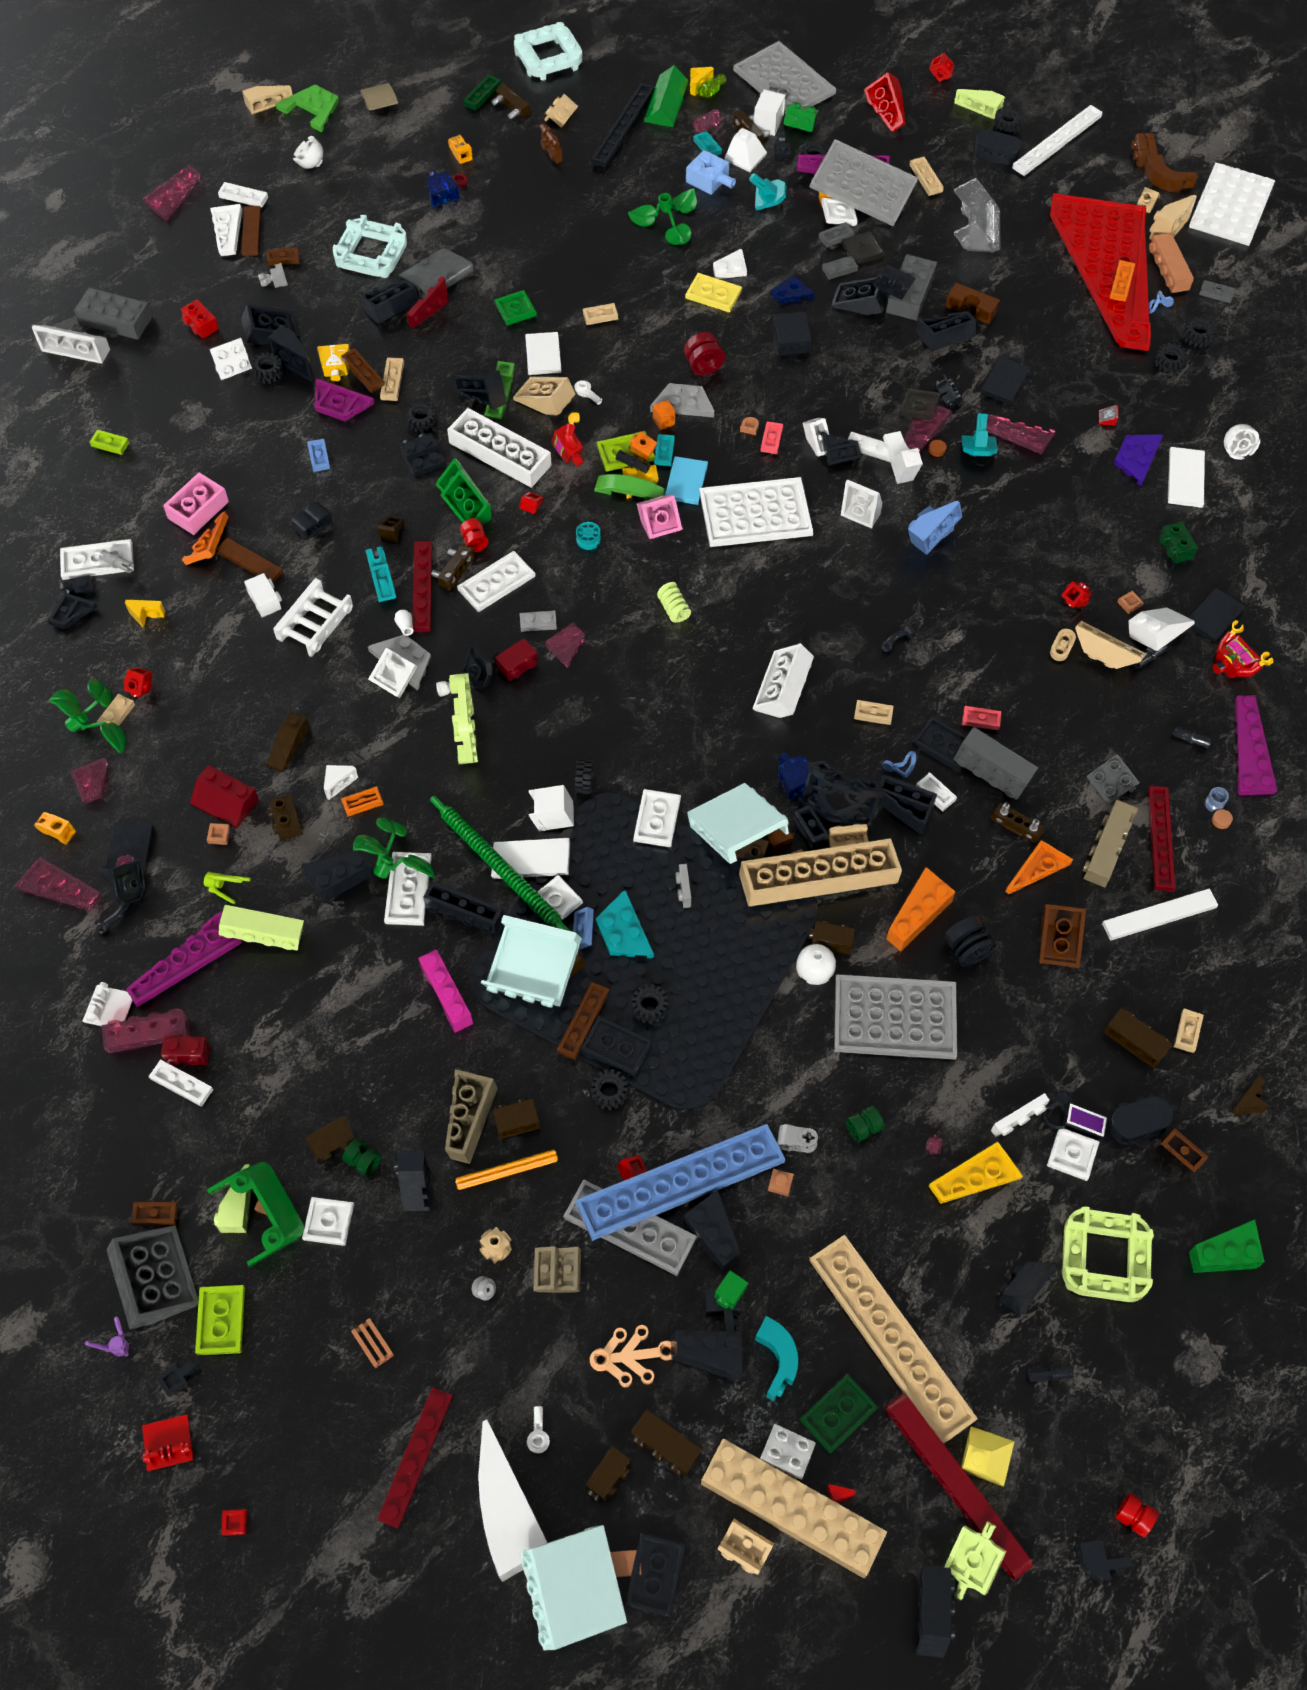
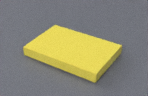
M697 273L686 293V299L730 313L742 292V287Z

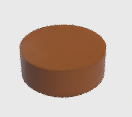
M933 440L930 443L929 452L931 455L940 457L945 454V442Z

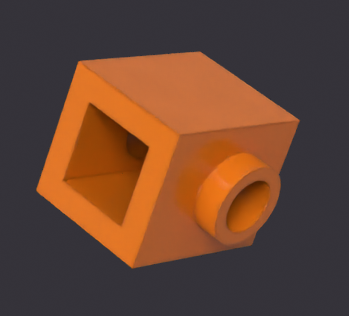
M668 400L653 405V420L660 430L675 425V410Z
M641 431L637 436L634 435L629 442L631 444L630 451L645 461L649 459L657 446L656 441Z

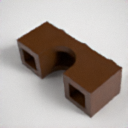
M955 283L947 296L945 307L961 312L964 307H973L976 309L975 319L990 324L998 311L1000 300Z

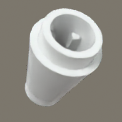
M399 610L395 614L394 620L403 634L409 636L413 633L412 615L407 610Z

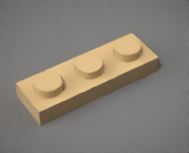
M925 157L910 160V167L928 196L943 192V185Z
M387 358L383 378L385 385L381 388V400L398 401L404 359Z

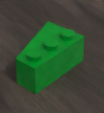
M1255 1220L1201 1242L1189 1251L1193 1273L1257 1269L1265 1262Z

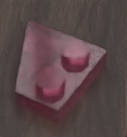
M572 623L545 641V644L568 668L573 656L578 651V647L585 639V634Z
M105 757L70 771L84 804L103 797L108 764Z

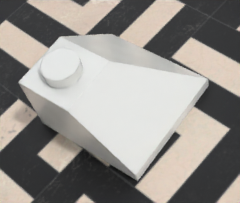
M741 128L733 137L725 160L751 172L767 155V152L754 133Z

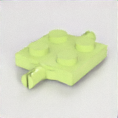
M986 1522L982 1534L973 1531L967 1526H963L945 1564V1568H951V1574L959 1581L953 1593L959 1599H963L967 1587L986 1595L1007 1552L994 1544L990 1539L996 1527L991 1522Z

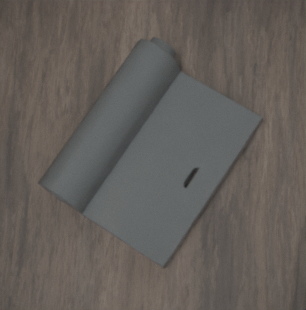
M442 248L399 274V278L407 279L416 286L420 296L424 299L428 294L427 290L431 286L434 288L437 285V279L440 276L446 279V287L449 288L473 273V264L470 260Z

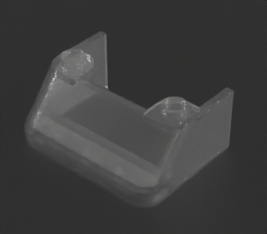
M976 178L955 188L954 192L962 201L961 211L964 216L969 218V225L954 232L962 247L968 251L994 253L1000 250V211L995 201Z

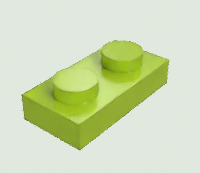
M97 430L90 440L91 447L120 455L123 454L129 444L128 438Z

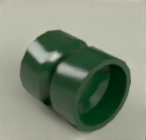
M873 1105L862 1109L860 1114L856 1113L845 1119L850 1134L857 1142L866 1139L869 1136V1132L876 1134L885 1128L881 1115Z
M360 1138L354 1139L342 1155V1161L351 1167L356 1166V1171L365 1177H368L375 1171L382 1159L380 1152L374 1148L368 1149V1144Z

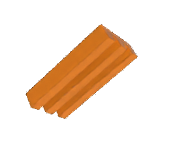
M377 786L341 798L347 817L384 805Z

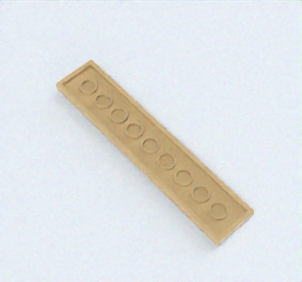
M845 1235L810 1258L809 1261L899 1388L915 1405L943 1444L978 1419Z

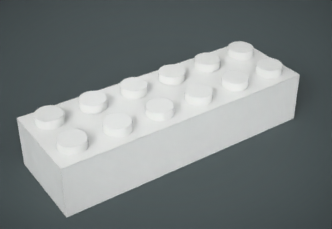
M469 408L447 429L450 444L531 488L551 467V453Z

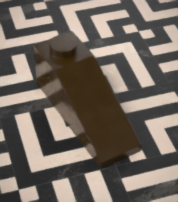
M292 711L288 713L280 727L266 763L268 767L280 772L285 771L310 730L307 717Z

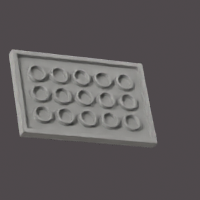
M780 41L734 65L733 70L759 93H762L763 90L784 94V114H786L787 106L792 102L801 103V106L804 107L814 106L836 94V88Z
M835 139L809 187L894 226L918 178Z
M836 975L834 1052L956 1060V982Z

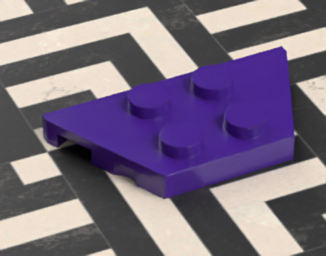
M1126 435L1114 464L1123 469L1128 476H1134L1138 480L1137 484L1142 486L1163 435Z

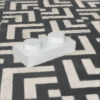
M931 773L927 774L916 784L917 787L938 794L935 805L942 811L957 799V796Z

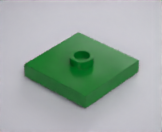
M524 290L494 300L507 326L537 316L536 310Z

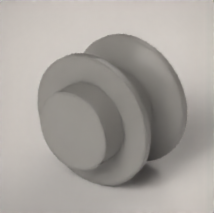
M484 1276L476 1278L472 1284L473 1295L482 1300H489L496 1291L495 1282Z

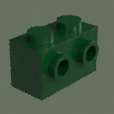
M1183 522L1163 526L1159 540L1164 545L1168 556L1173 560L1174 564L1193 559L1198 547Z

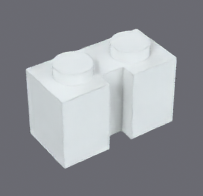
M264 573L244 581L247 592L255 603L261 617L281 609L280 601L282 599L278 591L274 592L273 589L275 587L272 580L267 579Z

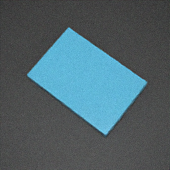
M675 456L665 495H674L677 502L698 505L700 500L699 488H703L708 462Z

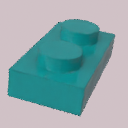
M707 131L693 136V141L701 151L705 150L716 156L722 154L721 147Z
M658 434L654 465L671 466L675 441L674 435Z

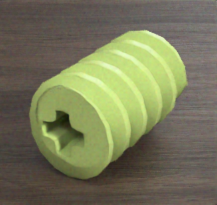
M669 582L659 589L657 593L658 598L672 622H682L691 615V610L675 582Z

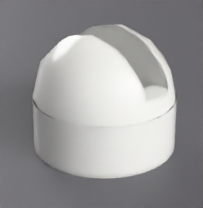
M441 681L436 683L437 692L440 697L450 693L451 689L448 682Z

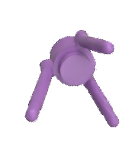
M118 1317L114 1318L118 1336L113 1337L108 1345L90 1341L85 1342L87 1346L105 1350L106 1352L111 1351L115 1356L129 1355V1343L124 1339L125 1333Z

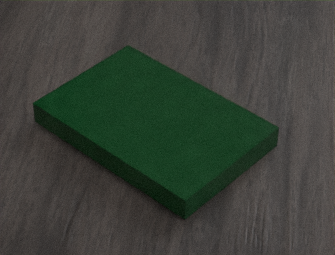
M847 1373L799 1421L823 1448L831 1454L879 1407Z

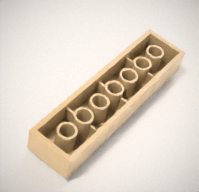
M884 839L742 861L739 875L748 906H756L895 884L899 881L902 869L892 840Z
M722 1439L701 1480V1485L862 1578L868 1575L887 1534V1531L725 1439Z

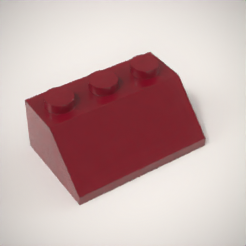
M208 765L197 778L190 804L237 829L257 804L259 798L254 788Z

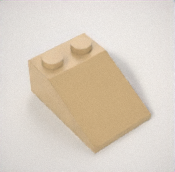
M1189 196L1165 205L1161 211L1158 210L1153 218L1155 222L1150 228L1151 234L1149 239L1152 240L1155 235L1172 233L1173 237H1175L1188 222L1197 196Z
M530 377L514 395L513 399L541 413L559 415L574 397L575 391L568 377Z

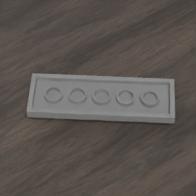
M583 1179L564 1214V1219L587 1230L575 1200L600 1191L602 1188ZM655 1215L601 1238L678 1276L697 1236Z

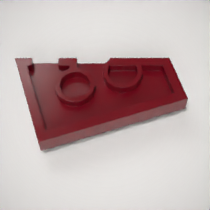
M440 276L437 279V285L434 288L431 286L427 290V296L424 299H419L408 311L409 326L412 328L416 327L449 303L446 279Z

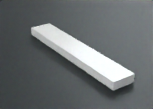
M1209 888L1105 920L1102 925L1111 941L1215 909L1218 904Z

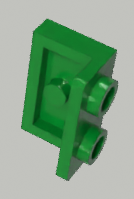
M792 102L787 106L783 125L813 132L819 110H815L813 106L804 107L801 106V103Z

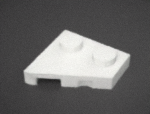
M742 249L713 263L716 279L747 276Z

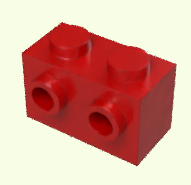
M198 300L181 308L183 322L189 325L192 331L202 339L219 330L216 318Z

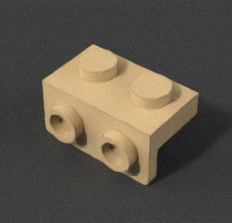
M563 94L561 98L557 97L553 102L554 107L550 106L545 112L547 116L544 120L547 121L551 118L557 125L562 127L578 106Z
M867 824L829 828V847L868 842Z
M734 1519L718 1550L724 1558L730 1561L735 1560L741 1564V1567L746 1572L758 1575L774 1543Z

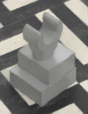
M281 263L276 264V268L270 269V275L264 273L258 275L262 287L267 286L271 281L274 282L275 288L288 285Z

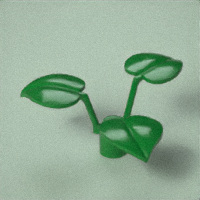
M693 188L685 191L673 200L670 194L663 193L659 196L657 210L652 205H643L633 211H629L628 215L636 225L646 227L655 222V217L658 216L660 209L664 213H669L673 228L666 231V240L673 245H682L691 239V230L684 223L678 226L675 225L671 209L673 208L675 211L680 210L682 213L694 210L697 206L695 190Z
M95 679L88 682V691L96 700L83 712L80 711L81 708L78 706L79 701L71 691L63 689L53 694L49 702L55 704L69 716L65 721V725L71 732H76L80 728L85 730L86 728L100 726V730L107 741L120 754L124 751L126 736L114 722L107 723L106 721L87 724L88 717L86 713L98 702L107 708L113 701V695L107 686Z
M378 818L376 821L379 828L391 833L387 849L379 844L375 838L367 835H359L354 841L353 851L361 850L378 855L373 873L380 878H387L390 871H395L396 867L402 862L406 866L422 872L431 878L435 876L431 864L421 857L415 855L403 856L394 864L393 858L388 856L395 834L402 837L407 834L406 828L398 822L385 818Z

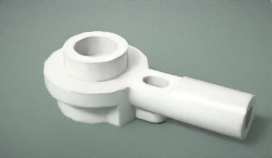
M582 380L575 384L574 388L579 396L588 397L597 404L602 402V399L591 391L589 382Z
M536 1406L534 1407V1431L528 1436L527 1445L530 1451L540 1454L547 1450L550 1441L548 1435L543 1431V1407Z

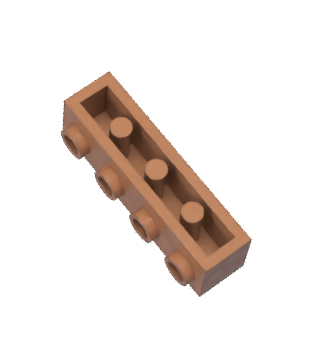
M1172 233L1153 236L1149 250L1153 254L1155 263L1158 264L1160 273L1163 275L1171 293L1190 290L1194 277Z

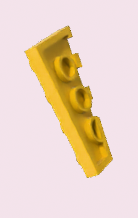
M996 1142L930 1183L929 1188L942 1204L1022 1179L1023 1176L1001 1145Z

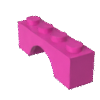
M437 949L418 958L421 969L437 994L454 1032L456 1033L472 1025L471 1014Z

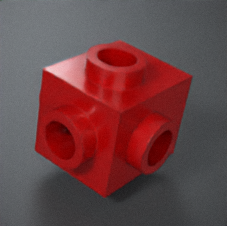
M943 53L932 60L929 69L940 82L952 76L955 66L952 60Z
M1072 581L1067 585L1061 596L1066 599L1065 602L1072 608H1081L1088 604L1092 593L1089 591V586L1084 582Z
M138 667L128 669L124 678V691L131 693V696L142 697V695L150 693L153 672Z

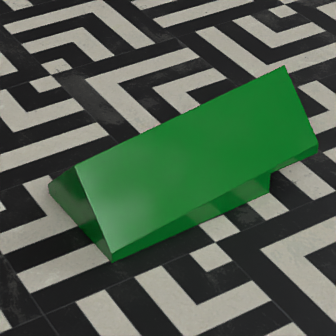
M675 65L659 75L644 122L674 127L688 85V79Z
M454 458L436 482V486L442 492L441 497L462 523L468 519H479L482 524L490 521L491 505L459 461Z

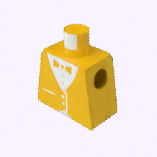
M349 344L317 347L325 377H331L332 381L338 382L341 376L348 375L349 367L342 361L341 355L350 351Z

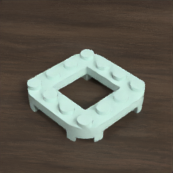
M562 22L515 35V55L520 57L529 77L535 76L540 77L541 80H546V74L569 67L576 71L582 62V49L570 30ZM554 40L556 44H560L565 52L540 60L532 46Z
M360 215L361 218L352 221L350 219L347 220V228L339 243L333 245L336 266L368 275L381 276L382 278L389 277L407 246L406 232L401 228V224L395 223L393 227L368 221L366 215ZM362 236L388 242L382 256L378 255L377 259L356 255L353 252Z

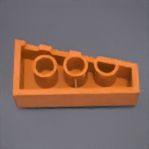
M926 867L889 928L886 939L899 951H902L952 903L955 891Z

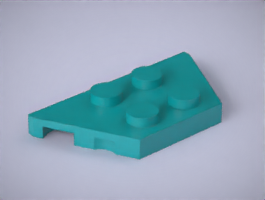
M623 891L596 918V924L609 954L614 956L626 955L627 957L642 955L647 956V958H653L654 953L626 891Z

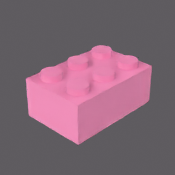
M198 473L167 501L163 507L169 520L194 535L229 500L225 488Z

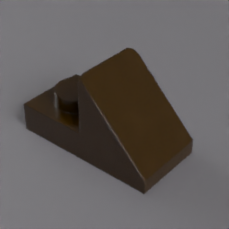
M388 516L377 525L380 539L397 544L399 530L404 527L405 519Z
M1258 1076L1233 1109L1232 1113L1234 1115L1263 1113L1269 1107L1267 1103L1259 1098L1265 1090L1262 1086L1266 1080Z

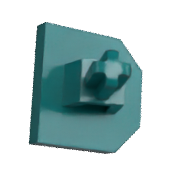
M751 174L749 181L756 186V211L779 205L786 198L787 186L785 182L779 179L770 181L766 178L763 180L757 174Z
M979 413L977 415L976 430H974V436H961L963 452L972 456H991L997 453L996 438L989 437L988 431H986L987 414Z

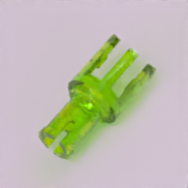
M719 74L716 78H709L699 86L698 94L710 98L719 91L720 85L726 82V77L723 74Z

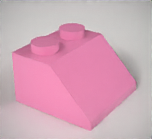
M668 494L637 503L640 520L649 539L682 530L674 495Z

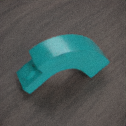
M766 1316L756 1335L755 1341L772 1350L778 1361V1373L766 1395L767 1398L774 1401L776 1396L781 1398L787 1386L783 1382L792 1386L798 1369V1353L788 1331L778 1322Z

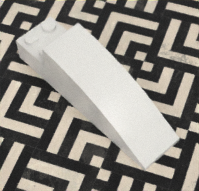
M486 1419L482 1425L478 1475L480 1505L490 1553L498 1575L503 1582L522 1570L526 1575L521 1564V1550L546 1544L547 1541Z

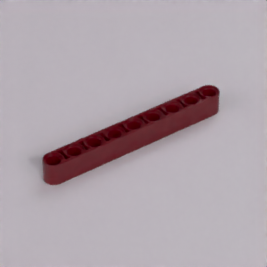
M902 1393L886 1405L885 1409L891 1419L974 1530L982 1534L987 1521L996 1526L990 1539L994 1544L1007 1551L1001 1562V1566L1006 1573L1016 1581L1032 1568L1033 1563L911 1400Z

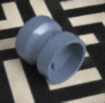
M1221 787L1213 788L1205 800L1206 808L1211 812L1223 809L1229 799L1228 792Z

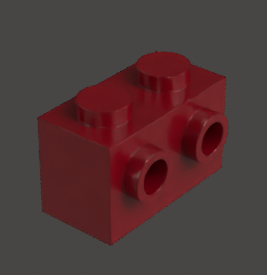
M522 639L495 657L496 668L508 681H511L538 663L537 652L525 639Z
M164 1036L161 1056L166 1063L171 1065H207L210 1045L205 1037Z

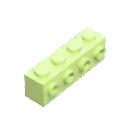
M225 905L219 923V935L226 938H236L246 942H257L266 946H277L286 950L298 951L304 920Z

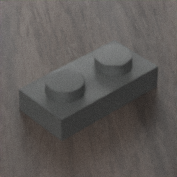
M846 222L819 233V239L826 247L854 237V231Z
M848 256L823 264L822 270L829 280L856 272L858 266L852 256Z

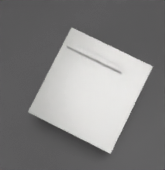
M763 90L760 94V98L755 106L754 123L762 132L768 131L769 135L775 136L784 116L785 95L768 90Z
M564 785L529 790V794L534 800V813L529 814V817L539 831L574 826L573 800Z

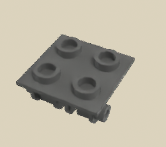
M1118 754L1086 776L1108 805L1126 792H1134L1136 790L1135 786L1140 783Z

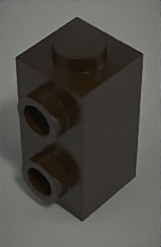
M816 921L815 928L810 929L809 939L812 940V944H820L831 951L850 955L855 929L847 925L838 926L827 921Z
M612 1446L586 1483L587 1495L597 1502L599 1499L603 1502L607 1498L611 1500L618 1490L616 1484L620 1478L624 1480L632 1468L629 1466L631 1460Z

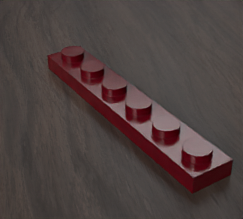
M414 541L413 632L431 631L432 541Z
M1149 786L1148 805L1154 890L1174 891L1175 874L1168 787Z
M432 1387L377 1518L379 1522L397 1529L400 1528L452 1402L453 1395Z

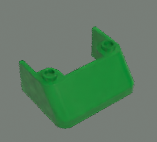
M257 1163L236 1172L207 1189L211 1196L229 1185L236 1193H245L253 1189L273 1226L262 1235V1244L266 1251L247 1261L250 1267L303 1235L304 1224L268 1163Z

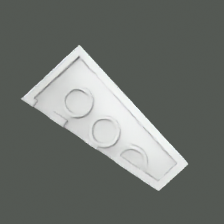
M241 205L210 208L220 255L236 254L242 215Z

